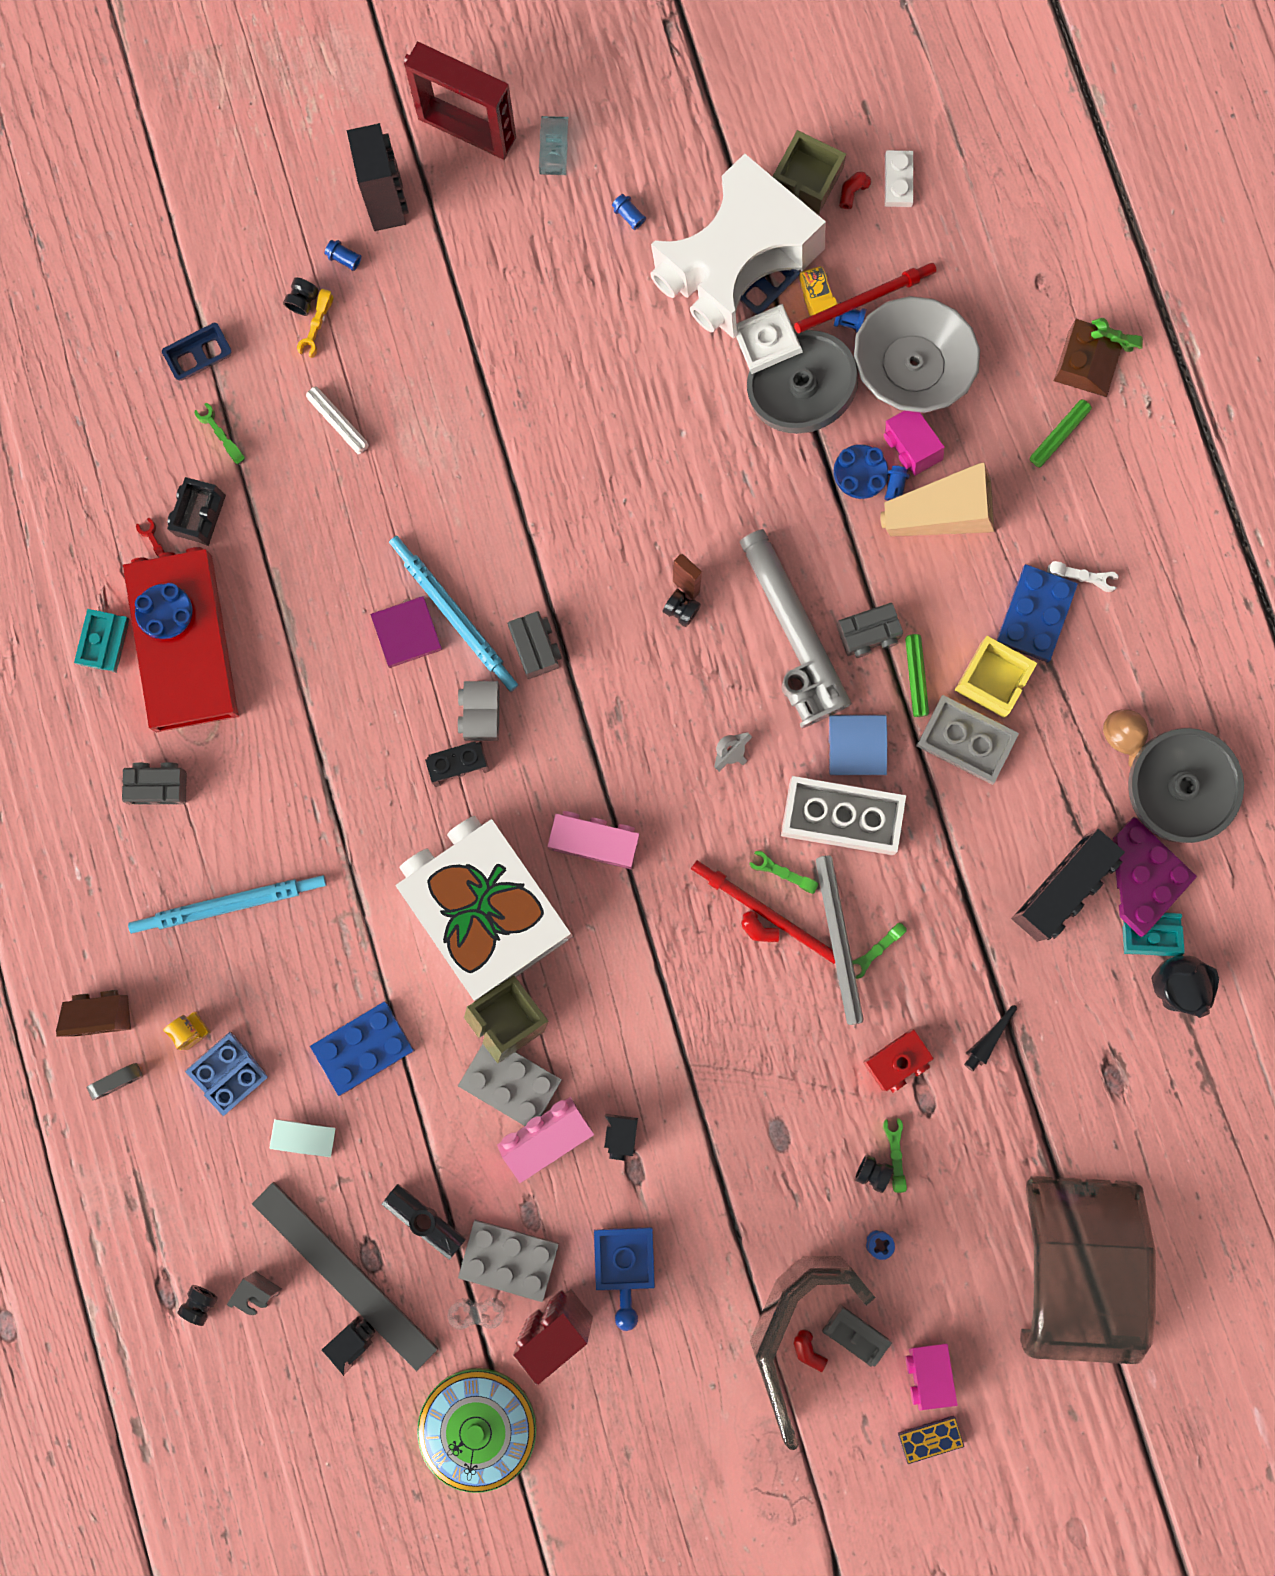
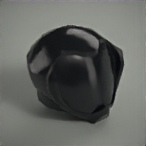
M1188 955L1175 956L1162 962L1155 970L1151 979L1154 992L1157 997L1162 999L1163 1006L1168 1010L1186 1013L1198 1018L1210 1014L1209 1009L1214 1004L1219 984L1217 969L1205 964L1194 956Z

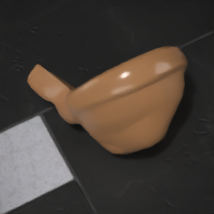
M1121 709L1107 716L1103 724V733L1112 748L1121 753L1129 754V766L1131 767L1136 755L1146 744L1149 731L1145 719L1139 713Z

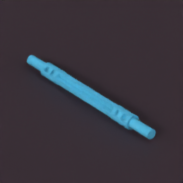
M398 536L393 537L389 543L404 560L406 569L490 672H494L510 692L515 690L519 685L502 665L503 660L417 555H413Z
M324 875L301 881L293 879L158 912L154 917L129 922L128 928L131 934L157 927L161 930L299 896L300 892L327 886Z

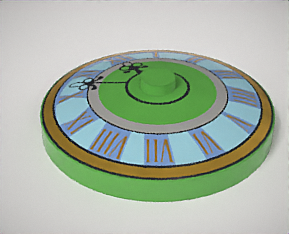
M466 1369L442 1380L426 1399L418 1420V1444L428 1468L446 1485L460 1491L472 1493L492 1491L512 1481L527 1464L536 1439V1418L528 1396L510 1377L491 1369Z

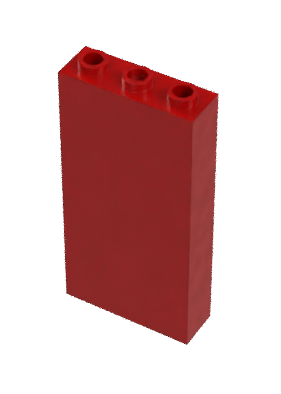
M192 547L187 549L186 553L175 555L173 552L159 554V558L148 560V558L140 557L132 559L131 563L123 564L149 729L157 733L239 717L212 555L202 547ZM173 583L188 595L192 603L191 621L182 633L173 638H153L143 632L136 621L135 600L152 586Z

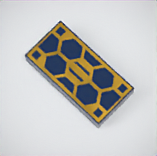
M955 1416L898 1432L907 1464L964 1447Z

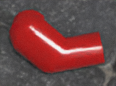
M861 171L856 172L842 185L839 207L851 209L855 192L859 189H868L871 185V177Z
M748 911L744 913L743 920L741 921L742 928L752 940L779 942V928H764L757 919L758 915L755 912Z
M800 1330L793 1342L798 1359L804 1364L823 1372L828 1359L814 1352L811 1343L813 1340L812 1333L808 1330Z

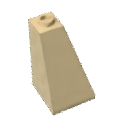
M979 463L884 502L885 511L881 512L882 528H886L891 537L994 532L991 477L985 463Z

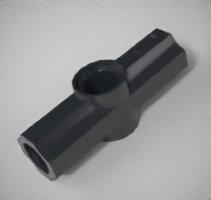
M399 1184L394 1187L382 1203L386 1209L410 1227L413 1234L421 1236L449 1260L466 1240L437 1216L433 1209L426 1207ZM426 1214L431 1219L429 1229H421L417 1225L418 1215Z

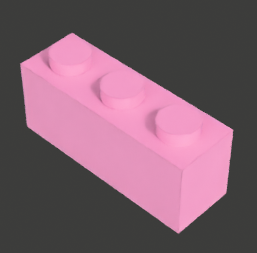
M563 811L562 815L555 814L547 846L549 850L632 870L639 841V833L634 832V827L619 824L618 828L607 826V821L598 818H591L590 822L580 820L579 814Z
M569 1097L565 1101L562 1100L555 1103L551 1110L542 1116L532 1118L525 1127L516 1133L506 1135L497 1146L503 1160L519 1183H521L594 1134L587 1120L572 1098Z

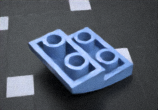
M829 715V774L887 775L886 715Z
M228 1032L185 1071L222 1116L226 1115L268 1078L251 1054L231 1032Z

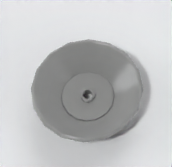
M908 296L887 301L867 315L856 334L854 359L862 382L878 399L899 410L926 413L949 407L968 393L979 373L980 347L973 328L957 310L935 299ZM910 361H915L918 365H911Z

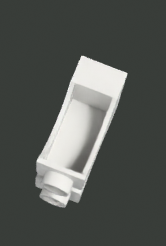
M746 154L738 159L722 175V204L717 215L706 228L683 240H655L651 244L655 264L651 277L657 287L671 298H674L679 292L688 298L694 291L698 290L699 299L690 307L693 317L707 331L714 332L718 327H721L733 339L737 336L736 310L741 295L743 296L745 291L754 282L778 271L791 269L803 271L825 250L826 221Z

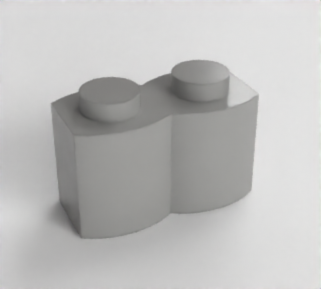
M464 681L463 689L458 690V704L463 706V716H458V733H463L465 741H499L500 688L498 681Z

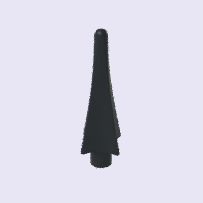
M1012 1005L1003 1017L966 1052L970 1057L964 1065L969 1070L974 1071L979 1064L981 1066L982 1064H987L1002 1032L1016 1012L1017 1006Z

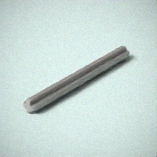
M821 856L816 859V866L846 1021L848 1025H856L862 1023L864 1018L833 859L831 856Z

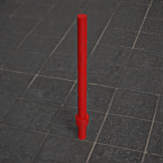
M929 263L918 269L911 268L904 271L902 276L796 322L794 324L797 333H802L905 286L910 288L919 284L921 279L936 273V266L934 263Z
M695 861L691 870L708 880L710 886L716 890L720 888L835 964L833 949L725 879L727 876L719 870L715 872L700 861Z

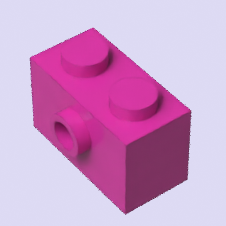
M904 410L886 420L884 438L889 447H895L899 453L898 456L901 464L906 469L909 468L914 476L943 460L945 447L920 412Z
M948 1344L909 1349L910 1355L905 1356L907 1372L908 1374H913L915 1386H910L913 1405H918L919 1411L958 1406Z

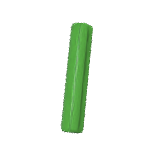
M1084 399L1079 400L1029 459L1031 463L1039 468L1043 466L1090 412L1092 406Z
M911 634L906 637L905 641L913 716L925 717L929 714L922 638L919 634Z

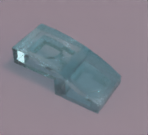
M541 116L539 174L566 175L568 117Z

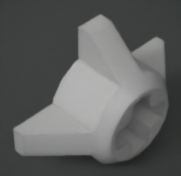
M747 732L723 737L716 747L717 756L714 767L720 772L727 763L739 762L741 765H744L748 761L743 757L745 745L752 736Z

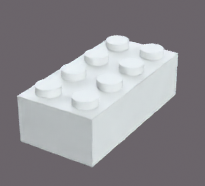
M792 776L789 783L781 836L894 855L898 852L906 795Z

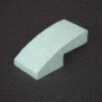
M274 1119L269 1148L331 1157L336 1128Z

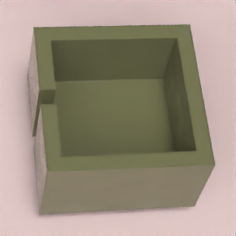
M797 130L772 177L816 214H820L844 168L846 153Z
M512 976L468 1005L464 1015V1019L477 1037L480 1038L484 1035L482 1043L497 1064L544 1033L548 1024L547 1018L515 976Z

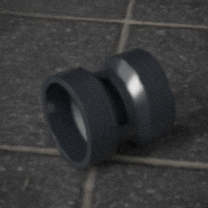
M295 277L291 284V293L286 295L283 305L299 315L308 316L311 310L310 303L317 297L319 289L311 282Z
M676 589L662 612L669 617H676L681 625L687 627L697 614L701 604L696 600H689L684 592Z
M866 1154L858 1168L855 1181L863 1185L869 1181V1184L872 1185L875 1191L883 1193L890 1181L894 1167L887 1163L876 1164L875 1158Z
M192 1285L187 1293L188 1299L186 1303L181 1304L177 1313L184 1320L198 1326H203L208 1318L207 1312L209 1308L214 1307L218 1297L203 1287Z

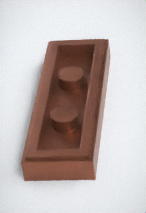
M680 554L674 560L673 582L694 600L700 593L702 571L684 554Z

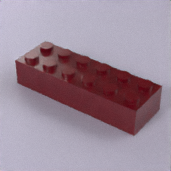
M572 1289L567 1293H564L563 1290L559 1291L548 1301V1307L544 1312L538 1309L525 1320L524 1327L517 1338L518 1341L515 1343L517 1347L513 1356L537 1386L588 1343L593 1316Z

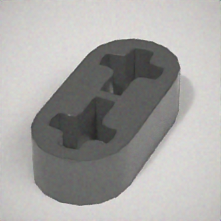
M134 1063L90 1084L86 1088L92 1101L142 1078L143 1074L138 1064Z

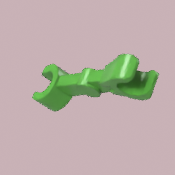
M1105 318L1092 320V324H1095L1098 330L1091 332L1093 338L1097 339L1104 336L1110 338L1112 342H1119L1126 352H1132L1133 347L1143 348L1142 336L1125 335L1120 330H1114L1109 327Z
M205 403L204 405L209 410L208 414L200 416L198 411L195 410V416L201 423H209L216 436L220 441H223L227 453L236 464H239L245 457L230 439H227V435L222 428L218 427L215 423V411L208 403Z
M762 851L754 853L762 857L764 863L761 866H756L750 862L749 865L753 870L773 873L781 879H786L798 885L806 892L815 893L818 887L816 881L805 876L802 877L789 871L786 867L775 864Z
M897 923L864 956L852 961L853 965L858 964L861 967L860 974L855 976L856 979L862 978L871 962L881 955L890 944L906 933L907 929L902 923Z
M897 1118L898 1128L895 1132H891L888 1129V1120L886 1119L883 1122V1130L890 1143V1158L894 1167L892 1176L893 1191L895 1193H903L907 1191L900 1149L903 1123Z

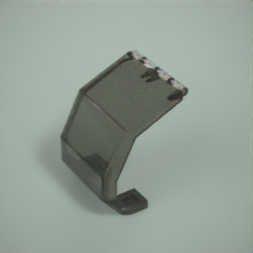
M1031 1176L1030 1180L1026 1183V1195L1034 1243V1299L1031 1329H1021L1020 1341L1024 1352L1036 1359L1121 1364L1141 1363L1152 1346L1156 1319V1249L1143 1187L1138 1185L1136 1181L1116 1180L1115 1183H1111L1110 1180L1086 1179L1085 1182H1082L1081 1178L1057 1177L1056 1180H1053L1052 1177Z
M803 1256L779 1276L773 1285L750 1340L783 1442L790 1450L797 1449L799 1442L795 1437V1431L787 1413L773 1360L798 1301L817 1285L849 1284L866 1306L876 1298L841 1256Z

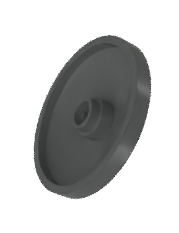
M806 330L802 333L795 332L802 348V353L751 374L749 371L747 393L756 415L771 428L796 434L813 432L833 423L851 405L858 388V370L855 359L849 348L841 340L821 331Z
M1182 728L1159 734L1141 748L1130 769L1128 790L1130 801L1137 817L1152 833L1172 842L1194 843L1218 835L1231 824L1243 800L1244 778L1238 759L1226 743L1206 731Z

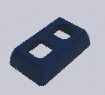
M799 270L780 271L786 279L778 287H774L769 283L765 276L760 278L745 291L743 296L741 295L740 301L755 315L764 312L799 276ZM754 287H758L767 296L759 306L754 305L746 297L747 293Z
M212 323L164 347L162 354L174 377L179 381H183L230 357L232 351L219 325ZM215 340L221 348V353L208 359L202 347ZM187 353H192L197 365L188 371H183L178 363V358Z

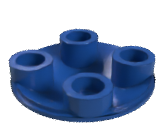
M853 445L841 451L835 461L833 471L838 487L845 494L857 499H867L877 495L884 488L888 480L889 470L887 462L883 457V452L879 448L868 445Z
M173 583L152 586L135 600L136 621L142 631L153 638H173L182 633L191 621L192 603L188 595Z

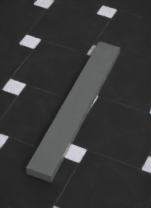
M275 1182L271 1183L252 1203L416 1371L438 1350V1347Z

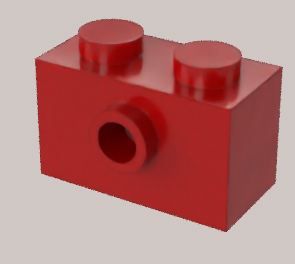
M912 1029L866 1059L863 1063L882 1091L886 1092L890 1089L894 1093L907 1084L904 1080L913 1073L917 1077L930 1068L928 1063L934 1058L915 1030Z

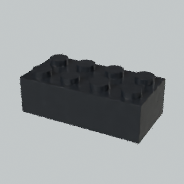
M380 123L346 130L358 185L374 231L406 225L404 214H408L409 211L389 133L383 134Z
M1100 829L1086 834L1011 919L1037 942L1046 939L1050 940L1051 938L1055 939L1066 927L1063 922L1070 916H1076L1085 904L1081 901L1089 895L1093 896L1104 884L1101 879L1108 873L1112 874L1122 864L1123 861L1119 858L1125 851Z

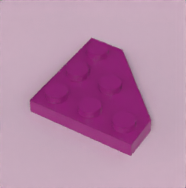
M1133 817L1113 837V842L1125 851L1119 858L1123 862L1116 870L1117 889L1120 890L1121 901L1119 916L1142 937L1147 934L1197 876L1137 818Z

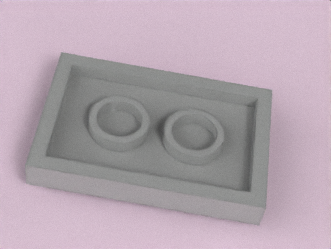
M942 695L916 746L993 785L1019 733Z
M482 1044L458 1087L526 1126L532 1118L540 1117L543 1114L562 1079L516 1052L497 1064Z
M475 1219L458 1278L543 1302L559 1243Z

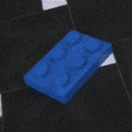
M1025 564L996 641L1012 650L1048 663L1052 658L1078 583Z
M386 1001L310 1046L338 1096L343 1095L415 1051Z

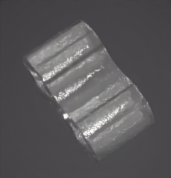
M462 1298L453 1303L448 1310L447 1317L448 1322L455 1329H466L474 1324L493 1329L503 1321L506 1309L503 1302L497 1298H489L480 1303ZM489 1306L493 1307L494 1312H499L494 1320H490V1316L484 1314ZM460 1307H464V1312L469 1313L464 1321L461 1320L460 1315H455Z

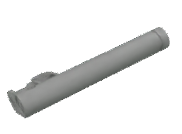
M761 529L740 540V544L744 552L747 553L746 556L801 666L786 673L781 688L791 705L796 707L802 719L800 723L801 728H805L847 708L852 703L772 544L768 541L769 538L765 530ZM796 678L802 682L803 687L797 691L792 690L788 686V680Z

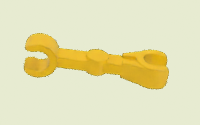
M320 290L316 306L317 312L315 317L312 318L307 338L300 340L297 345V350L300 354L303 353L305 346H312L309 352L310 358H314L317 354V347L314 341L318 330L322 326L323 316L326 315L334 300L329 290Z

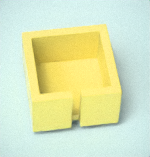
M986 636L979 645L954 691L1005 718L1011 712L1022 692L1021 689L1026 685L1037 663Z

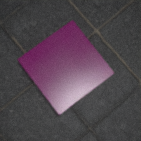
M424 596L370 614L389 668L442 650Z

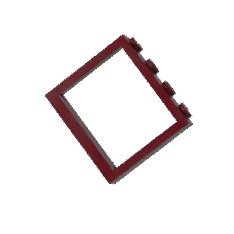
M417 41L410 55L406 54L404 66L418 120L505 160L516 139L509 84ZM431 82L485 106L489 122L435 97Z

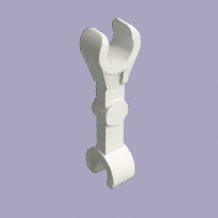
M1053 561L1048 565L1047 569L1048 573L1059 577H1068L1079 582L1093 583L1105 592H1112L1117 588L1109 586L1106 583V579L1117 580L1119 578L1115 572L1096 574L1085 569L1079 570L1066 567V564Z

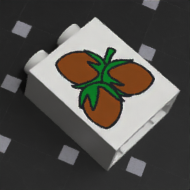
M472 816L454 827L447 834L453 843V846L434 858L427 848L405 861L399 868L406 878L395 886L471 998L476 1001L512 976L516 977L573 936L494 821L491 819L482 825L476 816Z

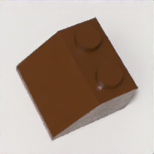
M1075 319L1068 331L1054 381L1107 397L1122 346L1119 342H1112L1110 338L1105 336L1097 339L1093 338L1091 332L1098 330L1097 326Z
M118 990L100 992L101 997L90 998V994L72 995V1001L62 1002L56 1028V1037H77L131 1030L128 995H119Z

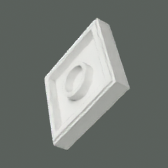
M783 304L736 323V338L751 374L803 352Z

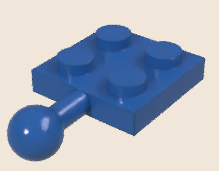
M653 1228L594 1229L596 1290H620V1309L615 1314V1323L619 1329L630 1331L638 1323V1315L632 1308L631 1289L655 1288Z

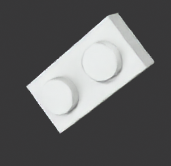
M886 150L885 207H912L913 151Z

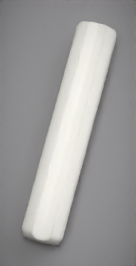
M313 387L307 392L306 397L353 450L357 454L363 453L369 446L367 441L318 387Z

